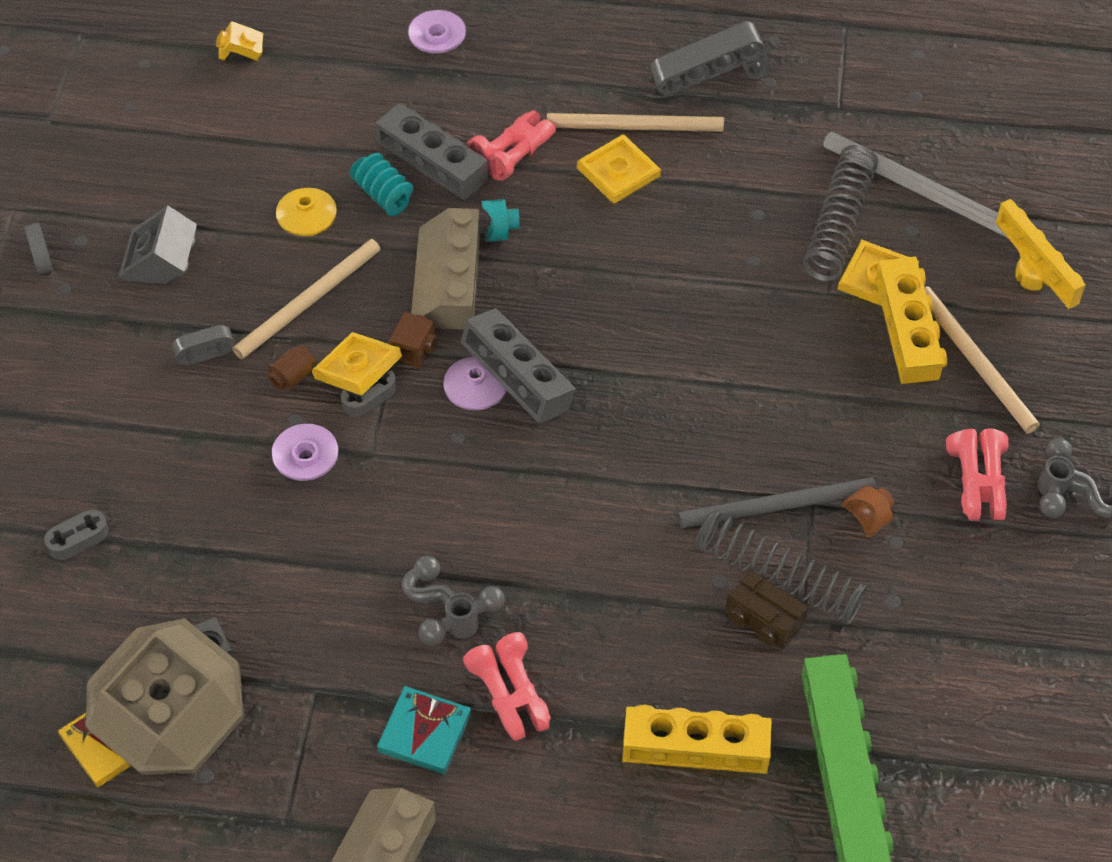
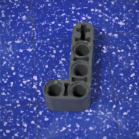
M743 22L659 57L651 64L650 69L659 92L663 95H672L742 65L749 78H762L769 73L771 64L756 26L752 22Z

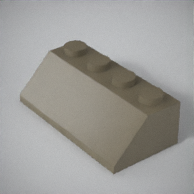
M448 208L419 227L411 314L422 315L434 321V329H464L466 320L474 317L480 245L479 209Z
M403 788L371 789L331 862H415L436 822L434 801Z

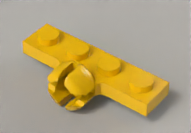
M1012 199L1002 202L996 219V225L1020 253V259L1015 268L1016 280L1018 282L1021 281L1020 285L1023 288L1033 291L1042 289L1043 284L1046 287L1049 285L1068 309L1079 305L1086 285L1082 277L1073 271L1064 260L1063 255L1056 251L1046 240L1044 233L1033 225L1023 209L1019 208Z

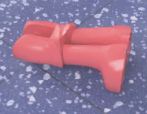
M533 110L518 117L514 124L506 128L504 133L495 140L489 142L485 137L478 135L468 141L467 147L474 152L482 154L488 160V170L492 178L503 181L513 174L514 166L527 153L532 156L539 146L552 137L556 127L547 119L540 122V114ZM510 146L513 147V148H512L510 151H508L507 153L504 152L508 147H510Z
M990 428L984 429L980 433L978 441L975 429H965L949 435L945 440L946 450L950 456L958 457L961 460L963 473L961 478L963 483L961 504L964 514L967 515L970 521H979L981 517V503H989L991 520H1005L1007 507L1005 476L1001 475V455L1008 450V435L1002 431ZM978 442L980 451L984 457L985 475L979 473L978 470Z
M520 632L503 637L495 647L497 658L514 686L515 692L511 695L500 675L494 652L489 645L477 646L468 651L463 657L464 665L468 671L480 677L489 689L494 699L491 701L492 705L497 711L504 728L514 741L525 737L524 727L517 712L526 709L537 732L547 730L551 718L547 705L538 697L534 685L528 679L522 660L528 646L524 634Z

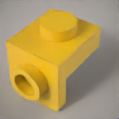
M231 21L227 29L219 33L216 41V47L219 48V59L225 61L232 51L258 60L262 54L263 33Z

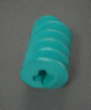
M373 153L368 157L359 158L352 165L349 173L351 179L356 181L357 185L363 188L364 192L370 195L380 208L385 210L389 216H397L403 212L412 195L413 185L406 182L405 177L398 174V170L391 167V164L384 160L381 154Z

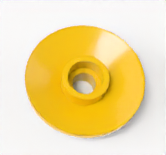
M301 188L291 191L279 201L276 208V217L279 225L288 233L297 236H312L322 233L333 224L337 215L334 199L328 193L316 188Z

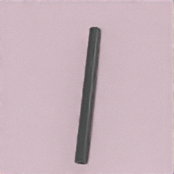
M870 477L678 512V520L682 529L702 525L707 516L714 510L720 512L721 522L726 521L730 517L731 519L837 501L848 498L862 486L867 485L876 489V483L874 478Z

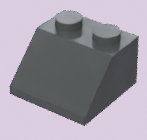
M165 206L131 230L118 278L125 281L167 284L174 278L183 276L189 267L187 260L190 250L195 244L194 234L197 224L170 206Z

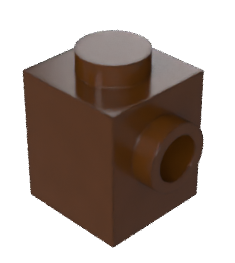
M404 312L389 339L390 345L399 347L402 357L398 362L421 368L428 353L432 354L437 345L438 336L435 335L434 321L422 315Z

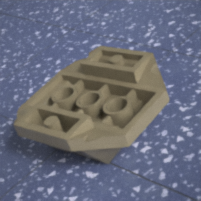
M185 618L136 628L87 681L86 728L141 775L178 772L180 774L196 773L244 719L240 665L238 661ZM167 687L171 689L165 699H154L156 691L160 688Z

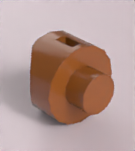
M867 485L862 486L842 503V507L850 511L862 524L865 537L868 538L873 537L884 526L891 523L893 519L891 507L894 505V500L891 494L884 488L876 490Z

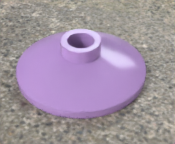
M431 10L415 17L410 23L408 32L412 44L418 49L429 53H444L455 49L463 42L466 28L462 19L456 14L444 10Z
M467 357L457 361L447 370L444 377L446 396L453 404L466 410L488 409L499 403L507 391L475 357Z
M299 424L286 429L276 438L272 447V459L275 467L281 474L294 480L307 481L319 478L331 470L338 458V444L333 434L324 427L315 424Z

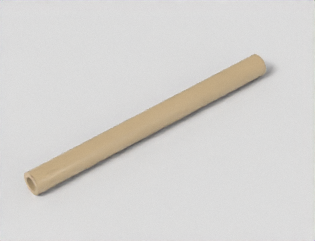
M547 113V120L553 123L556 128L723 132L724 117Z
M373 239L367 241L232 347L236 356L243 360L380 252L378 243Z
M924 287L926 295L930 294L932 298L933 310L931 315L1027 434L1035 431L1040 425L1037 419L932 289Z

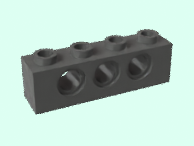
M398 103L375 122L378 144L463 201L467 200L489 181L488 160L482 154L474 152L459 139L453 138L442 131L438 125L425 120L415 110Z
M497 308L466 320L460 343L539 424L569 411L576 388Z

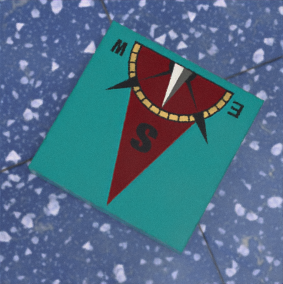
M404 686L377 745V750L379 753L445 775L470 718L471 708Z

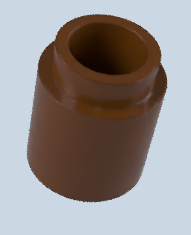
M302 345L296 348L292 347L268 366V380L277 390L290 391L312 373V367L316 365L315 358Z

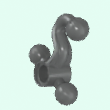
M1064 438L1052 439L1046 446V455L1049 459L1037 481V488L1043 495L1039 502L1040 511L1049 518H1057L1066 509V500L1063 497L1065 492H1078L1086 497L1094 513L1105 518H1112V505L1105 504L1102 501L1095 482L1090 476L1075 470L1073 463L1069 460L1072 455L1071 444ZM1112 484L1110 485V487H1109V492H1108V493H1109V497H1110L1111 500H1112Z
M429 555L419 557L415 561L414 568L407 572L402 579V590L410 600L418 603L441 602L445 604L446 617L441 620L430 618L420 624L418 630L419 638L424 644L430 646L440 644L444 640L447 631L458 638H468L475 634L479 628L478 614L484 611L495 613L503 608L505 603L503 591L496 586H488L480 591L478 599L475 600L466 593L454 594L450 588L444 585L417 588L415 586L417 581L430 582L439 575L440 564L436 558Z

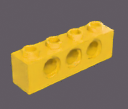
M916 256L879 260L875 282L880 295V302L901 384L939 380L943 367L947 365V355L945 349L940 348L939 345L940 329L938 322L933 321L931 315L933 303L930 294L926 295L925 292L926 277L924 269L919 268Z
M649 705L626 707L622 762L767 774L770 760L771 718H762L757 714H745L743 716L726 715L721 711H709L707 713L690 712L685 708L663 710L654 709ZM656 731H664L669 735L666 737H658L655 736L653 733ZM700 734L704 739L694 740L689 735ZM736 737L741 742L730 743L725 738Z

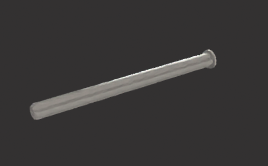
M829 132L823 144L826 149L838 155L849 145H859L835 132ZM851 149L845 152L847 153L851 151H859L870 155L869 153L859 149ZM853 153L844 156L849 160L854 159L867 163L871 168L874 166L873 161L863 154ZM875 153L878 158V166L874 171L875 173L1007 237L996 225L998 212ZM855 162V163H857V164H859V165H861V166H863V167L869 169L866 165H863V164H861V163Z

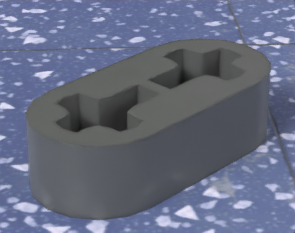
M40 223L24 226L38 275L53 272Z
M218 325L177 338L172 344V349L179 364L191 365L229 353L233 350L232 347L235 346V341L229 327Z
M389 369L378 380L380 383L377 385L374 383L362 396L343 390L341 393L343 411L349 416L361 417L390 398L396 390L394 373ZM354 398V399L357 400V401L361 399L362 402H360V403H358V402H356V401L350 402V399Z
M88 510L51 528L46 533L44 542L52 558L65 560L103 541L108 535L109 528L105 516L100 511ZM93 523L94 526H97V529L91 531L89 527L87 528V525ZM62 539L66 544L60 546L56 541Z

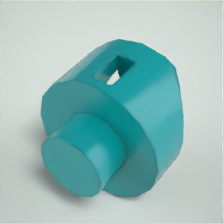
M505 199L482 201L483 209L491 217V223L484 234L485 242L508 240V230L520 229L518 208L506 209Z

